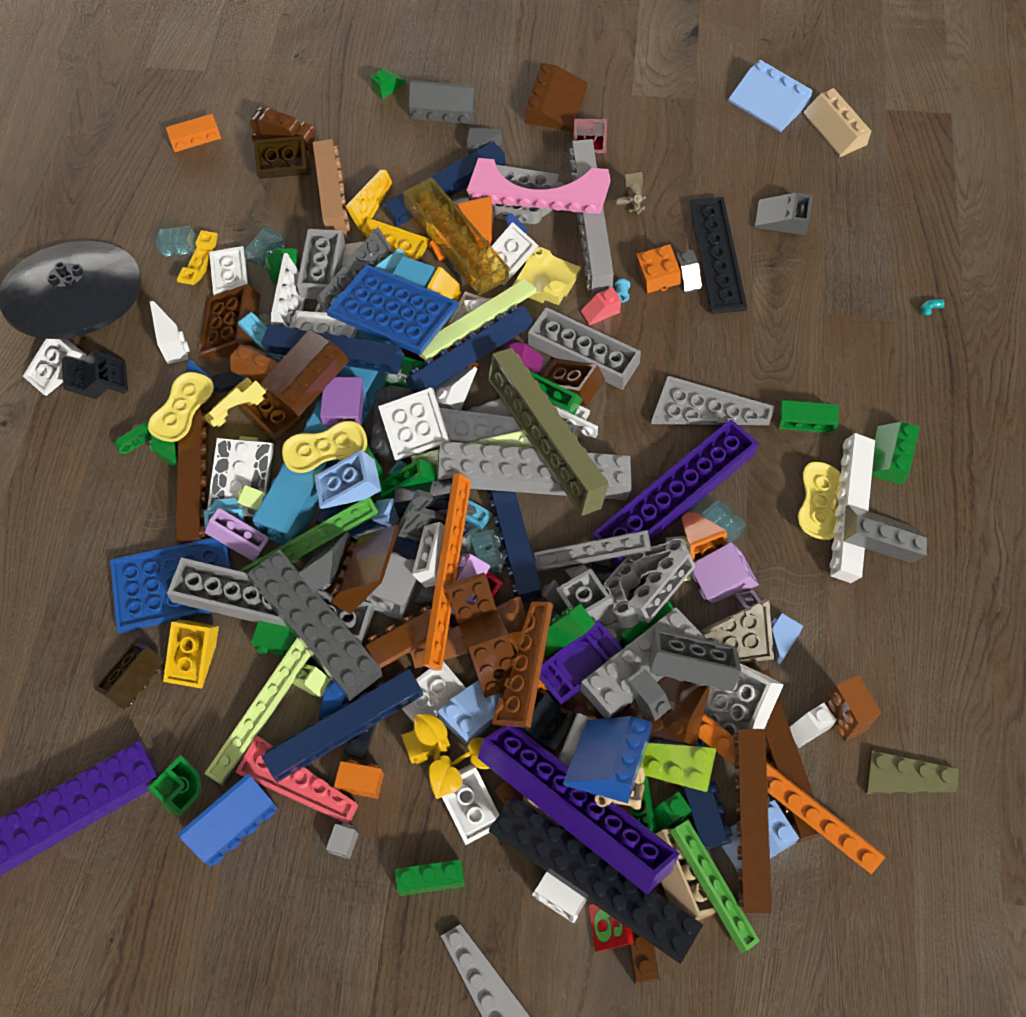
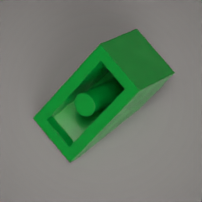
M381 69L370 76L373 92L382 99L407 84V81L398 73L386 69Z
M151 434V440L149 441L151 452L154 451L157 458L177 470L178 441H163Z
M679 792L653 810L656 824L655 834L661 830L672 828L690 815L692 810Z

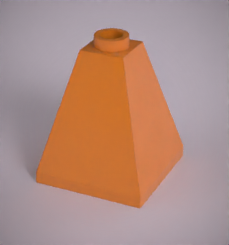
M491 196L457 203L461 231L478 247H486L492 244L494 218Z
M688 512L681 517L683 536L686 537L689 553L693 562L727 545V532L722 527L697 512Z

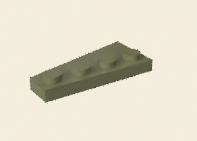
M871 751L866 794L955 792L958 785L959 769Z

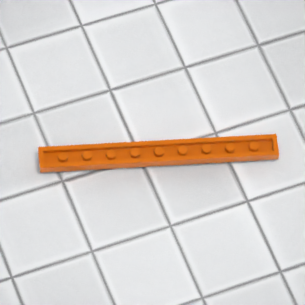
M461 473L453 475L423 656V665L434 671H442L452 608L446 585L456 582L471 480Z
M704 714L698 737L711 748H716V752L735 766V756H739L738 747H734V736L708 715ZM767 763L768 793L872 875L886 855Z

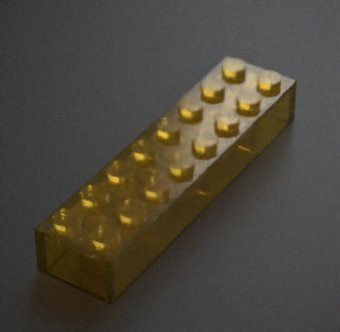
M432 177L403 192L405 207L479 296L509 280V266Z

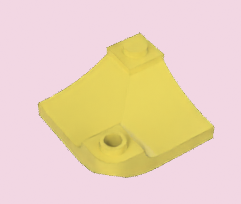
M538 247L527 259L524 268L513 285L525 279L536 288V293L528 298L541 303L546 300L559 305L578 278L581 267L556 258L551 254L550 250Z
M247 377L212 408L213 410L205 415V419L212 427L217 426L219 428L227 421L225 417L228 415V409L246 403L249 406L252 404L258 405L264 399L262 395L266 391L257 381L252 383Z

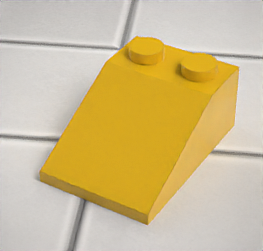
M186 620L171 622L163 682L203 688L216 648L219 626Z

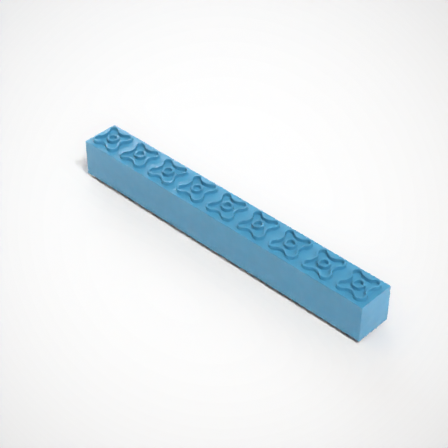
M402 256L400 262L396 263L392 275L427 289L435 274V267ZM358 330L356 338H362L367 341L377 340L381 343H390L362 330ZM345 366L336 376H356L363 379L365 387L361 426H363L375 404L376 390L382 389L385 385V373ZM322 399L320 402H317L313 414L306 422L304 431L300 432V434H316L332 427L323 426L320 417ZM342 460L326 461L313 470L304 473L293 472L283 463L279 474L272 481L271 489L268 494L264 495L260 507L253 515V522L257 530L268 536L270 541L281 545L303 534L319 506L314 476Z

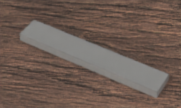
M645 530L533 553L537 572L647 552L651 551L649 533Z

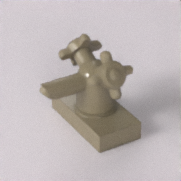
M642 172L625 175V197L618 198L615 201L616 205L633 204V208L628 209V211L637 215L642 210H645V206L640 207L641 202L646 199V196H642Z

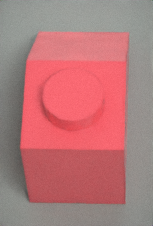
M612 287L596 294L581 310V314L590 326L620 313L621 299Z

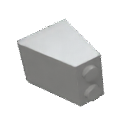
M396 552L391 553L382 583L366 598V602L373 603L374 611L402 621L418 583V580L412 575L415 564L414 559L403 558Z
M592 569L556 588L565 609L570 605L574 608L581 604L594 622L598 620L603 626H607L617 621L612 611L614 606L612 598Z

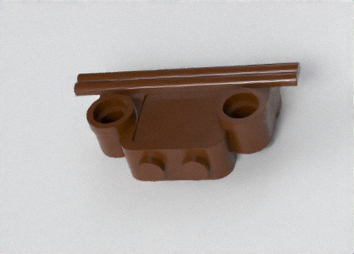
M260 107L257 109L256 114L250 121L254 133L252 135L253 142L254 140L304 136L308 162L314 156L313 142H316L314 140L316 131L313 126L306 122L300 123L295 117L270 108Z

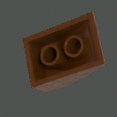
M554 359L542 375L543 378L576 393L583 399L580 405L588 406L605 381L598 364Z
M265 390L266 393L262 395L264 399L258 405L252 404L249 406L246 403L240 406L244 416L255 427L277 441L301 422L304 416L301 414L298 417Z

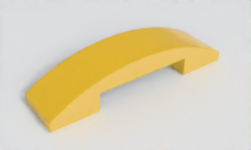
M201 230L195 242L197 248L187 268H182L177 282L195 285L203 277L210 264L209 252L215 250L217 233Z

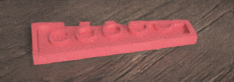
M257 735L254 737L236 770L237 775L245 777L249 773L257 784L342 823L350 824L358 808L356 802L328 785V783L312 774L306 768L300 769L277 783L261 757L265 755L268 749L274 746Z

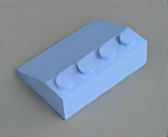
M759 60L750 68L728 101L781 132L809 105L813 90Z

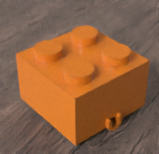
M670 244L637 254V267L647 293L658 290L666 291L668 287L681 284V271Z

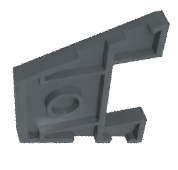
M416 490L398 525V536L420 541L424 526L438 522L445 526L447 514L425 508L433 500L431 493ZM468 504L466 516L468 514L473 516L477 513L476 508Z

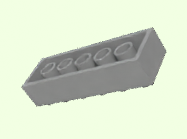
M547 307L528 332L529 346L556 359L598 364L605 382L621 390L624 389L640 364L641 351Z
M674 608L581 682L580 691L604 718H614L635 701L627 679L643 667L650 673L649 657L655 628L695 638H705L677 608ZM650 673L656 682L664 677Z

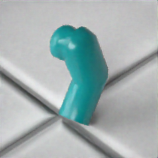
M944 299L927 300L921 305V314L931 315V309L944 308Z

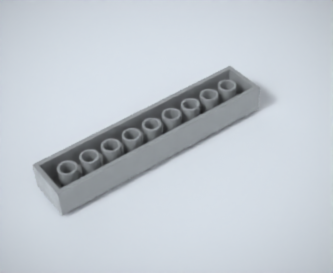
M593 139L573 141V146L570 148V159L572 160H569L570 170L573 172L571 173L572 182L582 177L591 168H597ZM603 208L601 214L577 212V222L581 224L579 225V235L582 237L581 249L584 251L585 277L588 279L587 291H591V297L613 287L614 273Z
M440 441L437 481L449 478L453 481V475L461 473L471 480L470 489L567 496L534 448ZM588 453L591 460L597 464L598 470L608 480L609 485L605 499L627 500L631 491L630 456Z
M185 558L180 559L167 592L173 603L256 623L263 621L287 627L252 585L247 573ZM317 590L316 592L364 647L363 644L366 641L374 615L373 603L363 601L349 614L330 603L333 594Z

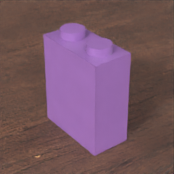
M336 376L323 390L320 413L323 426H334L342 421H354L361 425L365 389L362 377Z

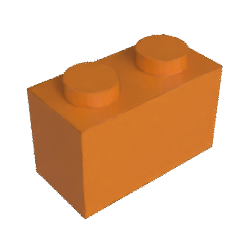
M354 760L340 761L334 787L339 792L378 799L384 773L380 766L375 764L364 766L359 765V762Z

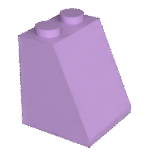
M732 542L694 562L696 567L690 573L693 580L699 583L701 587L699 592L703 599H707L711 603L759 585L742 551Z

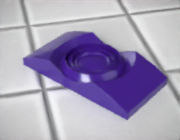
M598 620L584 635L563 647L542 664L539 679L560 704H563L578 693L581 689V682L623 649Z

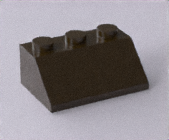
M304 136L254 140L256 169L260 179L309 174Z
M134 641L95 687V690L125 710L126 707H130L134 703L136 695L148 686L150 678L162 669V664L165 660L148 646Z

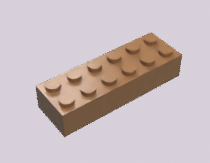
M333 139L313 142L325 230H342L344 239H347L348 231L351 230L349 221H346L349 216L348 210L344 208L347 202L346 196L342 195L345 192L344 183L340 182L343 180L342 170H339L341 168L340 157H336L339 156L338 147L334 146Z

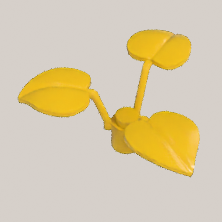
M416 714L413 716L414 732L418 740L428 746H433L437 743L436 754L433 757L435 761L429 767V780L436 799L454 793L461 787L462 777L460 772L454 768V765L466 757L471 756L473 766L479 769H489L487 765L478 759L484 738L476 737L470 740L467 746L469 752L451 762L448 756H440L441 740L445 739L448 734L444 723L437 717L429 714Z

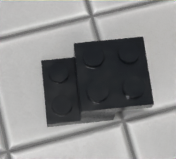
M95 350L82 361L67 356L61 359L64 390L97 399L107 389L123 394L128 391L126 362L124 360Z
M537 689L531 727L518 728L541 746L555 750L571 728L576 714L574 711L560 708L547 692Z

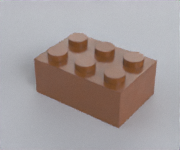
M859 675L837 684L825 701V705L837 720L834 726L835 731L844 741L866 732L881 714L880 709Z

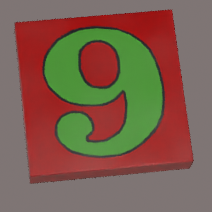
M589 905L595 952L634 944L632 930L596 905Z

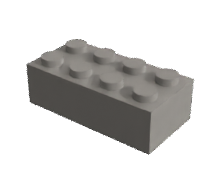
M308 229L297 283L301 298L316 299L340 271L345 249L342 230Z

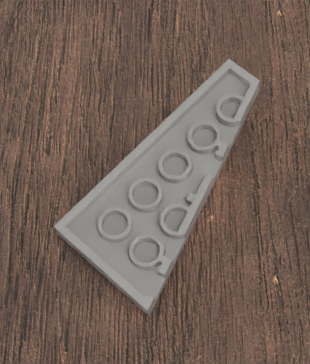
M668 376L651 424L724 425L732 419L738 425H769L775 406Z

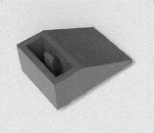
M791 193L760 199L754 228L806 235L810 222L813 195Z

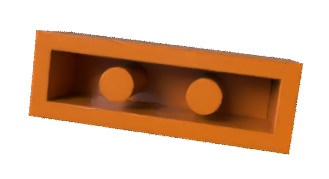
M213 114L166 127L174 152L221 139Z

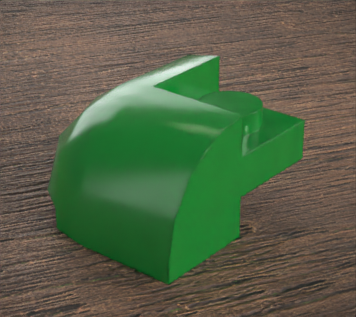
M273 249L272 253L265 256L266 270L272 283L275 285L278 283L284 253L289 255L300 272V258L297 249Z
M180 755L147 790L162 803L161 806L174 816L180 817L200 795L201 776Z

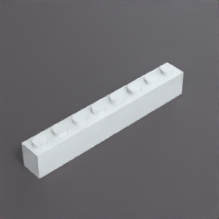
M857 433L845 439L843 443L842 471L839 477L840 489L837 494L838 507L835 512L837 517L833 530L835 533L832 544L833 554L830 562V576L848 583H852L862 577L865 548L843 541L846 506L850 505L868 511L875 440Z

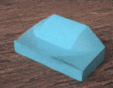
M236 498L215 499L211 507L204 511L205 530L209 520L218 508L245 523L244 510L239 506Z

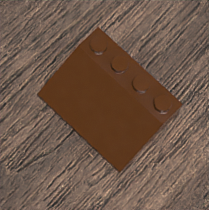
M541 63L525 109L526 124L573 132L574 119L578 116L587 88V82L557 65Z
M248 284L207 298L197 357L230 358L239 345L253 347L254 340L238 326V322L250 312L258 317L261 297L258 292Z
M309 329L263 379L260 386L299 417L346 366L349 359L332 342Z
M398 525L361 535L354 542L351 541L346 548L348 553L341 562L343 567L336 576L338 581L331 590L333 595L330 603L351 614L382 583L398 534Z
M664 676L657 683L666 693L671 709L659 719L654 721L639 710L636 700L615 716H632L651 721L650 737L687 746H696L710 686H700L696 683L678 681L675 678Z

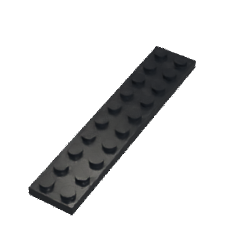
M515 796L489 828L491 834L679 964L684 960L704 925L655 891L651 890L648 894L644 893L584 843Z

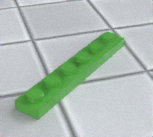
M689 820L681 823L670 830V833L742 954L751 949L760 940Z

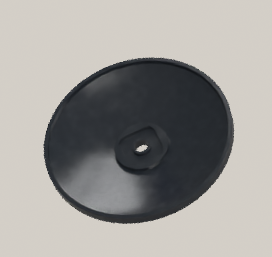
M72 241L53 245L28 256L7 274L0 286V310L6 321L13 328L29 336L44 339H65L82 336L108 326L131 308L141 290V273L135 259L128 252L109 243Z

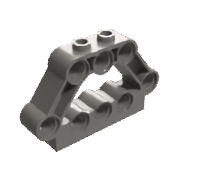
M496 165L498 171L505 179L523 188L545 190L565 185L559 182V174ZM492 204L493 216L495 218L507 221L508 213H512L521 223L528 224L539 223L542 217L554 210Z
M676 538L668 543L653 546L651 551L628 555L605 581L604 588L612 598L614 605L612 611L622 628H631L639 620L649 623L696 566L682 539ZM650 573L646 578L645 584L634 591V596L629 601L630 590L640 584V579L643 575Z

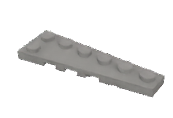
M461 924L441 935L482 1017H530Z

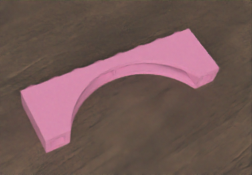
M478 158L467 192L470 200L491 196L492 204L601 214L611 180L608 169L591 168L576 181L558 188L545 190L527 189L505 179L498 171L494 159Z

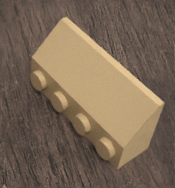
M834 88L821 93L803 112L806 119L839 157L868 144L871 130Z
M673 828L656 833L658 837L680 853L672 872L661 881L668 900L696 920L716 914L717 911L670 833V830Z

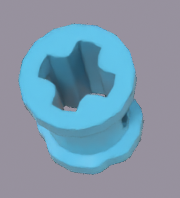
M618 279L615 282L616 293L622 303L627 302L630 296L628 289L631 283L626 279Z

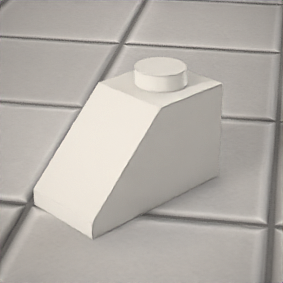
M825 703L806 713L790 726L797 748L832 728L837 721Z

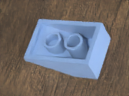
M362 450L314 476L319 506L322 509L364 500L381 491L375 459Z
M478 680L445 704L438 711L439 719L467 747L470 740L480 737L493 725L492 719L499 698H503V694L500 692L485 698Z
M775 800L768 803L770 858L794 845L799 839ZM736 823L731 827L733 836L730 837L732 843L723 845L722 848L738 872V869H742V860H738L737 847L742 846L741 837H737Z

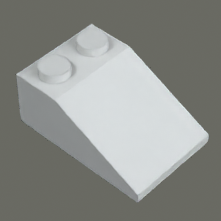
M151 301L150 305L157 345L167 364L188 360L187 352H190L188 342H185L183 331L179 332L177 325L154 301Z
M67 338L46 339L23 377L42 394L47 396L63 383L61 359L67 356L82 361L87 355Z
M476 367L465 368L433 388L439 408L462 409L477 371Z
M472 763L458 770L462 777V785L458 791L442 797L465 845L490 833V826L499 816L477 768Z

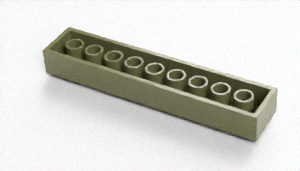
M512 348L493 353L488 381L581 516L601 509L609 485L607 478L601 474L597 464L588 456L587 450L581 446L577 436L571 432L567 422L561 418L557 408L552 405L547 394L540 388L538 381L534 380L529 369L522 363L520 356Z

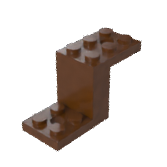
M485 572L446 585L461 635L472 659L484 697L486 698L505 691L506 686H504L506 678L510 676L512 670L510 665L512 659H515V654L509 634L496 609ZM469 595H476L473 601L466 600ZM497 669L503 670L500 675H493Z

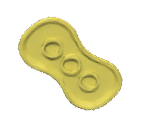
M187 372L180 375L172 385L167 402L151 416L148 423L149 432L154 437L169 442H176L185 437L191 427L195 411L213 393L214 385L211 379L195 372Z
M342 421L324 432L316 434L302 433L290 437L283 444L282 456L289 470L304 473L313 470L326 461L344 460L360 450L365 451L367 437L359 423Z
M811 462L806 465L803 471L806 497L799 510L798 519L801 529L806 534L822 540H831L835 535L833 530L837 517L835 512L837 509V494L840 489L839 477L841 473L826 463Z

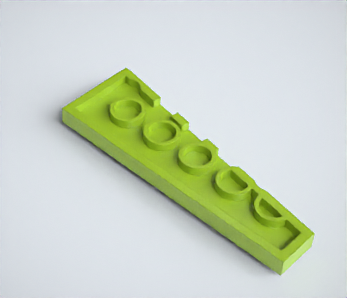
M648 743L641 766L645 771V776L707 792L716 748Z

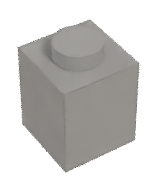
M342 823V825L335 824L326 850L330 854L350 860L359 835L354 830V826L347 823Z

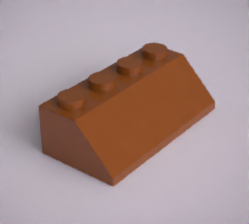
M239 345L230 356L231 371L244 378L248 377L253 382L257 381L259 385L281 361L249 345Z
M430 604L420 608V613L415 616L409 614L402 618L403 622L396 626L395 623L389 625L381 635L378 636L376 633L366 639L367 642L363 645L381 668L426 643L432 610Z

